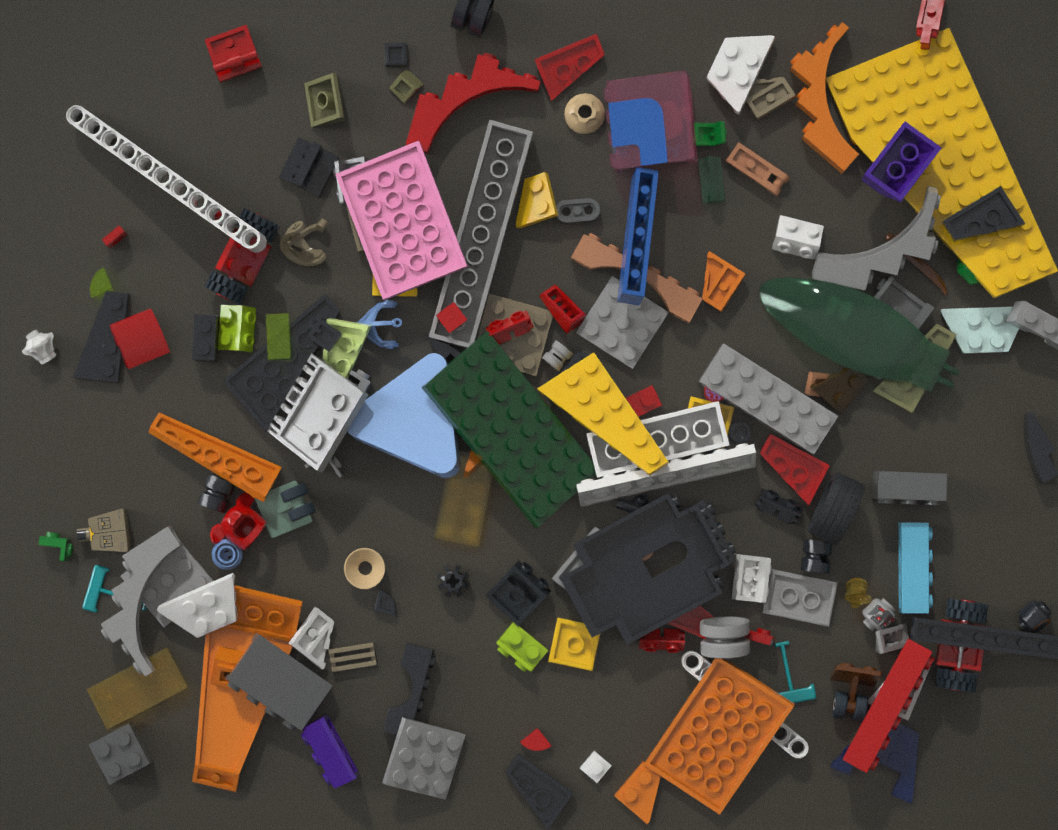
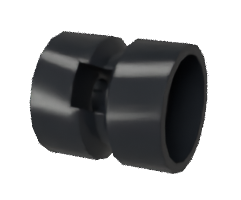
M208 474L205 481L207 491L201 492L197 504L225 513L229 503L226 496L232 494L235 485L223 478Z
M804 539L802 551L805 553V557L801 559L800 570L830 574L831 561L828 559V556L832 555L833 544L826 541Z

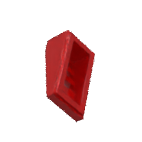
M556 284L540 294L539 297L567 334L582 324L586 314ZM555 295L557 298L552 300L551 297Z

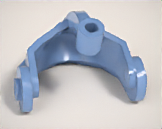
M385 300V302L378 303L357 322L372 325L366 338L374 345L386 347V349H395L394 347H399V343L392 340L383 341L378 336L375 326L392 325L396 328L402 325V320L395 318L392 321H375L380 309L395 308L397 306V302H393V300Z

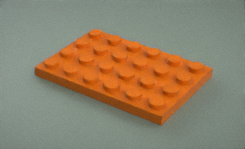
M715 658L644 765L720 815L793 709L794 703L727 659Z

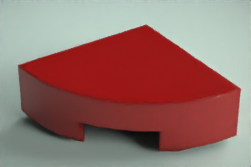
M538 728L520 741L524 747L534 751L545 750L552 746Z

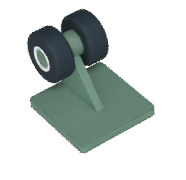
M292 481L270 490L264 502L255 498L262 517L267 521L266 527L271 538L313 521L311 514L316 512L314 504L312 502L306 504L303 497L308 494L306 484L298 485L297 481Z

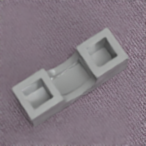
M1016 301L1006 322L1024 332H1031L1044 338V343L1058 350V319L1026 301Z

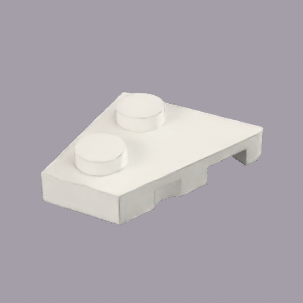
M314 607L288 644L323 670L326 664L324 662L326 649H329L330 634L333 630L334 621L320 609Z

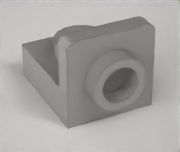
M360 369L357 372L351 370L350 375L360 380L359 384H354L364 392H367L372 384L368 380L370 376Z

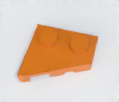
M642 761L614 796L648 824L661 776L644 765L645 762Z

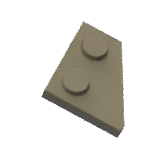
M784 77L772 78L771 80L757 79L748 95L746 104L758 121L796 98V95Z

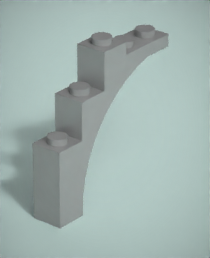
M927 187L922 208L908 227L887 243L855 254L840 255L818 252L812 271V279L866 290L867 284H871L874 271L871 270L898 275L899 269H903L906 256H903V254L930 260L931 253H936L938 245L934 233L928 231H932L935 217H932L934 208L938 209L941 196L938 195L937 188Z
M171 526L164 528L122 556L125 560L122 562L128 573L133 572L134 576L112 589L114 594L112 595L113 601L118 607L122 606L123 610L101 623L103 627L101 632L107 641L111 640L112 643L121 639L123 642L121 643L122 649L127 655L131 654L135 660L133 663L135 669L139 674L143 673L144 676L151 674L156 669L145 654L141 642L139 628L141 603L146 587L154 572L170 554L183 546Z

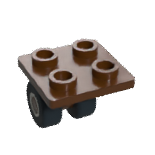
M849 663L837 665L830 675V680L850 683L849 695L842 691L835 693L832 709L833 717L843 719L846 713H851L854 721L863 722L867 714L868 697L862 694L855 696L857 684L874 687L881 678L882 672L876 671V668L869 666L861 669L855 668L853 664Z

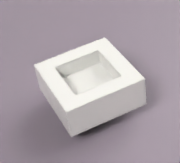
M593 751L581 765L580 769L598 783L612 765L596 751Z

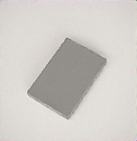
M772 569L768 582L769 594L766 603L763 605L762 613L829 627L838 582Z

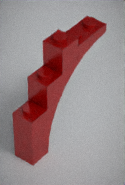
M484 53L482 56L478 54L471 80H468V76L461 73L449 74L442 100L438 99L439 96L433 93L426 92L425 95L420 94L406 145L420 141L424 153L428 155L433 140L443 124L468 102L483 95L499 91L522 90L538 93L540 81L531 74L517 75L515 70L503 67L502 70H499L500 60H497L495 55Z

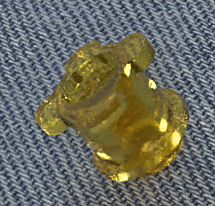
M853 578L846 583L847 593L845 594V600L851 603V607L858 608L862 604L871 602V596L867 595V581L861 578Z

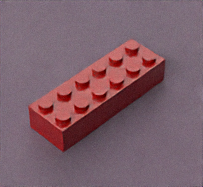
M907 639L842 760L866 773L869 770H875L880 761V758L877 757L880 749L885 751L891 738L887 737L891 729L896 731L902 718L898 717L901 710L907 711L913 698L909 697L912 690H918L924 679L920 677L924 669L929 670L934 661V658L931 657L932 651Z

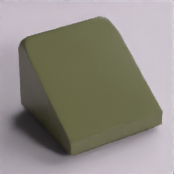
M405 70L389 89L406 104L423 86V83L409 70Z

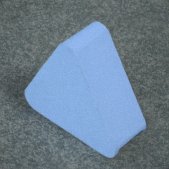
M428 354L367 398L347 432L361 443L442 478L455 476L461 467L458 432L421 388L448 365L446 360L439 354Z

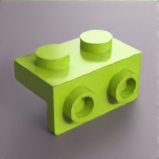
M221 305L218 350L253 351L256 308L241 305Z

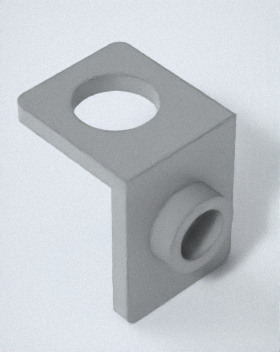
M334 455L329 463L338 477L343 478L344 476L339 470L342 465ZM308 463L304 465L306 468L311 467Z

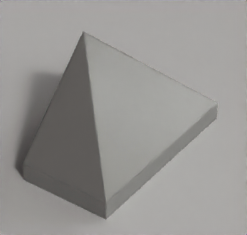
M900 624L876 631V652L883 654L903 648L907 639H909L907 625Z

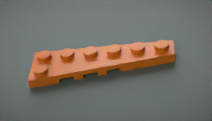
M158 413L148 432L262 502L265 501L282 468L162 413Z

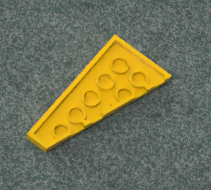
M595 353L590 354L537 388L538 392L548 397L559 408L569 413L575 420L606 441L613 449L619 451L649 476L669 464V461Z

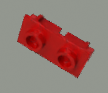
M527 310L523 312L516 311L509 318L495 320L485 327L486 331L490 333L489 336H492L498 344L511 340L509 332L512 330L515 336L518 337L531 332L530 329L534 328Z
M655 629L639 638V649H644L646 652L666 650L669 653L684 651L685 632H681L680 629H664V637H660V629Z

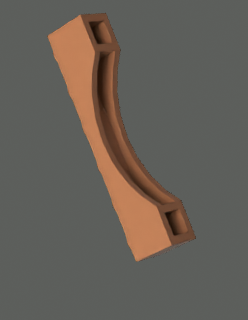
M590 233L589 236L583 235L571 260L589 270L600 268L621 270L623 255L620 254L621 249L612 244H609L608 247L600 243L601 238ZM649 265L646 282L658 292L669 314L689 324L702 301V298L699 297L700 293L690 287L687 290L680 287L678 280L670 276L667 279L660 276V271Z

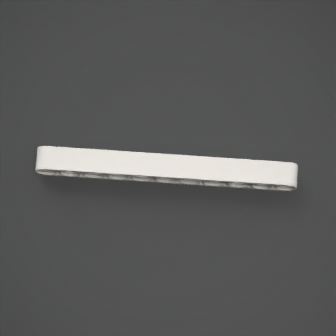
M74 105L68 109L66 118L70 124L242 246L255 253L261 252L266 247L267 240L262 233L79 105ZM83 113L82 119L77 122V116ZM100 125L99 132L94 134L95 127ZM117 137V143L111 146L112 139ZM134 149L133 157L128 159V153ZM152 162L151 168L145 171L146 164ZM169 174V180L163 183V177ZM186 186V193L180 196L181 188ZM204 198V205L197 208L198 201ZM218 211H222L221 218L215 220V214ZM239 223V224H240L239 230H238L237 232L233 233V232H232L233 226H234L235 224ZM253 236H257V242L250 246V239Z

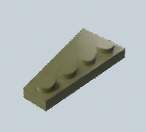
M936 324L873 392L913 413L957 334Z

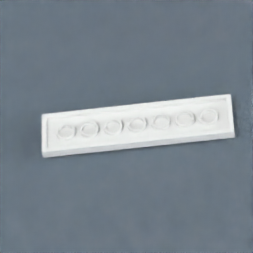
M744 443L730 450L722 448L708 455L695 454L690 459L671 460L668 465L651 476L642 470L630 469L625 471V474H608L603 476V479L598 480L586 479L581 481V484H576L580 506L584 507L618 499L619 497L623 498L754 468L756 466V450L754 444L748 445Z

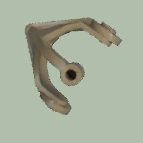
M321 219L318 224H313L305 228V224L302 221L292 224L280 241V249L290 261L302 266H314L322 263L327 256L325 252L309 247L303 237L316 230L324 231L328 222L325 219ZM294 245L295 247L301 249V251L298 252L292 249L290 246Z

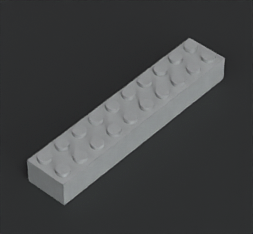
M489 120L457 234V239L468 267L445 277L429 334L430 339L467 348L477 338L533 137L532 131ZM454 302L467 321L449 334L436 315Z

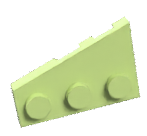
M329 318L326 320V323L341 332L343 336L331 352L323 350V360L348 379L372 325Z

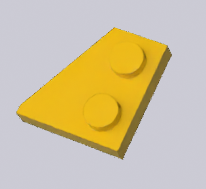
M543 172L524 180L516 219V228L518 229L558 216L548 173Z

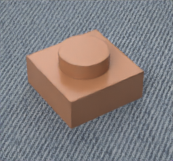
M809 371L805 394L819 396L810 386L813 383L819 384L827 380V376L830 374Z

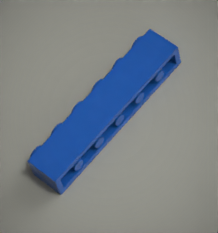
M636 167L631 179L617 302L639 306L645 296L659 174L657 170Z

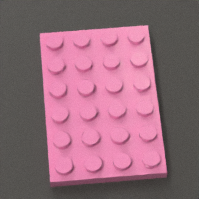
M420 141L335 174L383 300L468 267Z

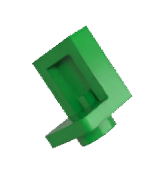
M724 121L690 124L691 146L715 147L725 144L727 132Z
M47 532L46 536L39 537V545L61 547L60 561H68V557H72L73 544H70L71 539L60 538V533Z

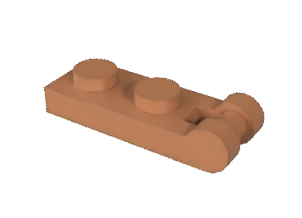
M739 142L725 161L775 196L779 195L782 185L786 184L790 179L787 174ZM771 174L776 177L773 184L767 180Z

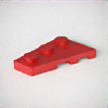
M597 34L534 59L551 101L605 55Z

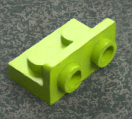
M514 622L496 642L499 645L497 650L507 658L509 655L515 658L517 661L514 664L524 672L527 669L532 672L534 667L548 652L547 648Z

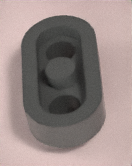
M591 198L563 200L556 206L558 212L556 218L562 223L590 222L595 220L600 213L598 202ZM589 206L593 209V212L586 214L584 209ZM568 208L571 213L569 216H564L562 210Z

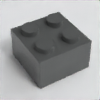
M133 721L89 744L109 785L153 762Z

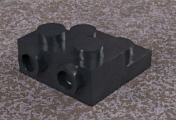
M519 560L485 595L517 626L551 592L549 583L542 577L538 579L532 573V567L526 562L521 563Z

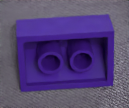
M905 121L866 171L862 181L879 194L901 202L941 150V147Z
M328 714L304 726L302 729L304 733L301 734V737L307 746L311 745L314 751L312 757L318 766L322 765L325 771L323 777L328 786L332 784L335 789L358 777L359 771Z

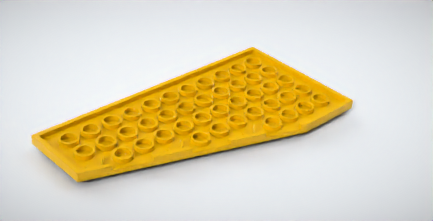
M950 28L940 31L937 39L931 38L929 50L920 49L921 43L918 40L825 78L826 85L851 141L859 147L872 163L905 121L941 147V150L904 198L919 213L924 202L927 187L937 188L941 199L938 209L934 208L932 217H935L932 231L957 255L993 298L1058 272ZM1000 186L1025 222L1024 226L955 242L942 224L943 220Z

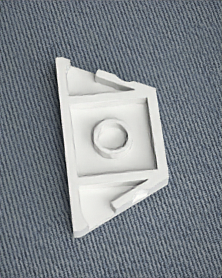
M775 36L725 38L707 75V81L719 91L721 97L732 106L734 112L740 115L771 49Z
M231 573L160 604L157 611L197 638L236 622L238 613L235 604V575Z

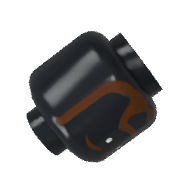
M1031 600L1018 611L1020 618L1018 623L1024 631L1030 630L1033 633H1038L1051 622L1050 615L1053 613L1042 600L1039 602Z

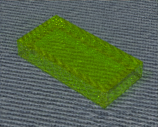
M289 313L266 314L268 360L291 359Z

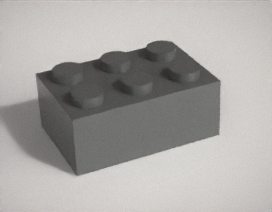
M873 472L872 498L878 499V503L894 504L895 499H898L900 504L917 505V500H923V505H940V501H946L947 474Z

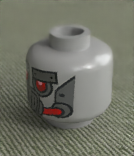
M875 598L862 611L865 617L863 623L871 631L875 628L878 631L886 629L896 619L894 614L896 609L884 598L881 600Z

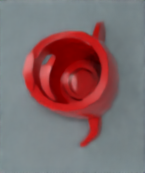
M247 492L241 494L236 500V506L226 513L221 524L212 527L210 538L213 544L219 543L226 537L237 547L245 551L261 534L267 525V521L250 508L254 501L250 494Z

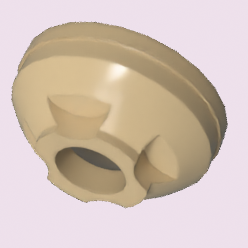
M586 93L576 95L569 100L565 107V121L574 132L584 135L591 134L597 131L604 122V106L594 95ZM581 106H589L592 110L591 116L588 118L580 117L578 114L579 108Z
M360 548L353 551L347 557L344 564V573L347 580L353 586L360 589H369L379 584L383 579L385 563L381 555L375 550ZM363 561H367L372 565V571L368 575H363L359 571V565Z

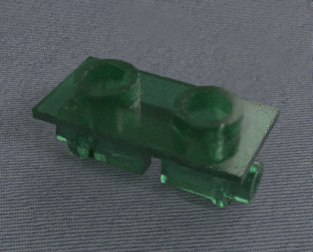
M706 156L705 158L698 159L702 202L725 201L720 156Z

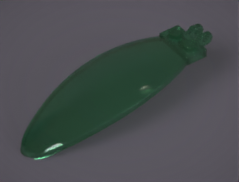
M791 277L770 279L760 286L761 300L770 314L808 347L839 365L878 378L909 381L928 392L932 391L936 382L949 388L953 387L954 384L951 380L939 376L942 369L952 375L958 376L960 370L945 363L951 351L933 342H929L920 330L902 314L866 293L831 282Z

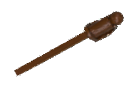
M889 233L886 235V240L890 241L900 233H897L895 236ZM903 254L947 295L946 286L938 273L921 258Z

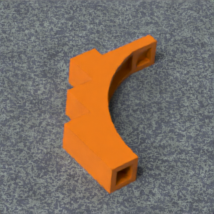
M843 22L838 27L835 24L826 34L829 38L824 44L820 41L811 51L814 55L807 50L803 54L798 52L790 63L793 66L789 70L809 87L808 89L804 87L796 97L799 100L795 105L815 121V123L810 121L802 130L804 136L801 139L841 174L859 155L846 142L835 126L828 108L825 91V78L830 54L835 44L849 29Z

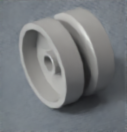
M732 616L712 617L701 620L700 634L706 637L700 643L701 655L710 658H735L750 654V640L744 637L750 633L749 620Z

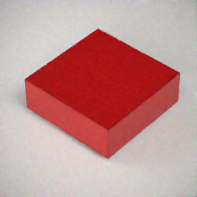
M118 226L105 236L102 241L106 246L112 248L125 238L127 233L121 226Z
M454 302L436 315L449 334L467 321Z

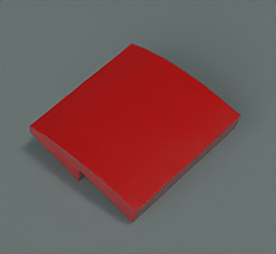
M151 308L109 325L115 343L120 348L128 369L170 352Z

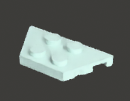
M1013 307L940 309V314L946 321L949 331L957 334L955 340L962 354L1009 352L1019 328L1006 322Z

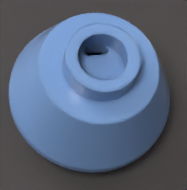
M228 539L221 540L212 549L213 562L223 570L234 569L242 560V549Z

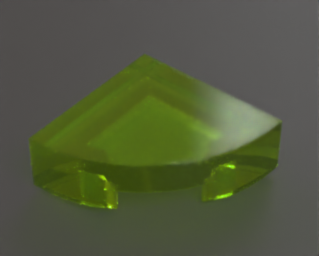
M104 267L95 273L91 281V297L113 289Z

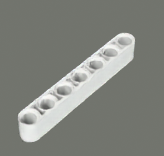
M687 651L681 658L682 666L699 681L711 665L710 662L695 651ZM695 655L698 658L697 665L695 667H688L686 665L687 657ZM782 723L780 727L785 728L786 731L784 737L778 739L773 736L772 740L795 758L804 757L808 753L809 747L807 742L785 723ZM796 741H800L803 744L802 751L794 753L791 749L792 744Z

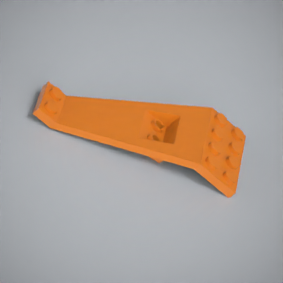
M234 585L236 592L235 604L238 613L236 622L205 634L196 757L192 782L236 792L242 766L263 719L266 706L260 702L256 706L246 699L248 695L243 690L236 692L227 685L229 681L225 677L227 674L229 675L227 672H232L252 643L251 639L256 633L289 655L292 646L288 643L298 630L303 601Z

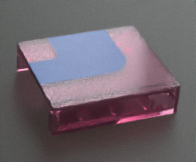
M686 70L606 81L607 88H604V99L608 101L609 110H606V121L610 123L611 132H608L609 145H612L613 154H610L611 167H614L618 173H622L621 169L682 161H687L688 164L698 163L690 76Z

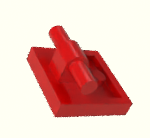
M247 25L205 39L213 62V68L215 73H217L220 83L262 68Z

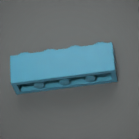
M898 522L899 613H929V608L933 606L932 595H929V586H932L933 583L932 572H929V563H932L933 560L932 550H929V541H932L933 532L932 527H929V523Z

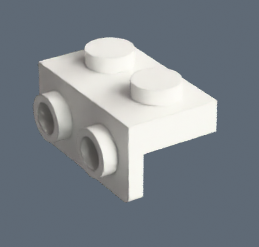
M780 215L772 249L803 258L815 259L820 248L824 226Z
M736 555L731 599L766 603L769 594V575L772 570L771 558Z

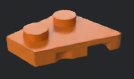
M709 251L707 254L702 300L722 312L746 274Z

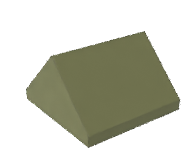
M336 73L304 83L311 127L346 122L339 78Z

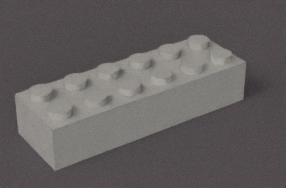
M724 343L698 381L702 386L716 393L730 404L811 455L815 454L838 417Z

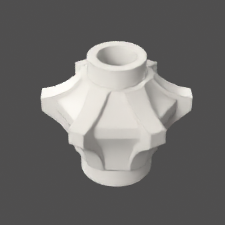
M32 331L26 336L27 342L22 353L34 357L41 365L50 361L56 356L53 347V333Z

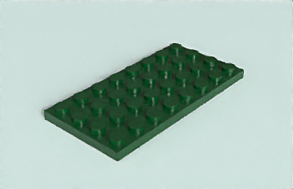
M486 331L421 388L534 528H538L577 492L576 484H581V481L591 479L596 475L594 463L496 340L489 336L490 333Z

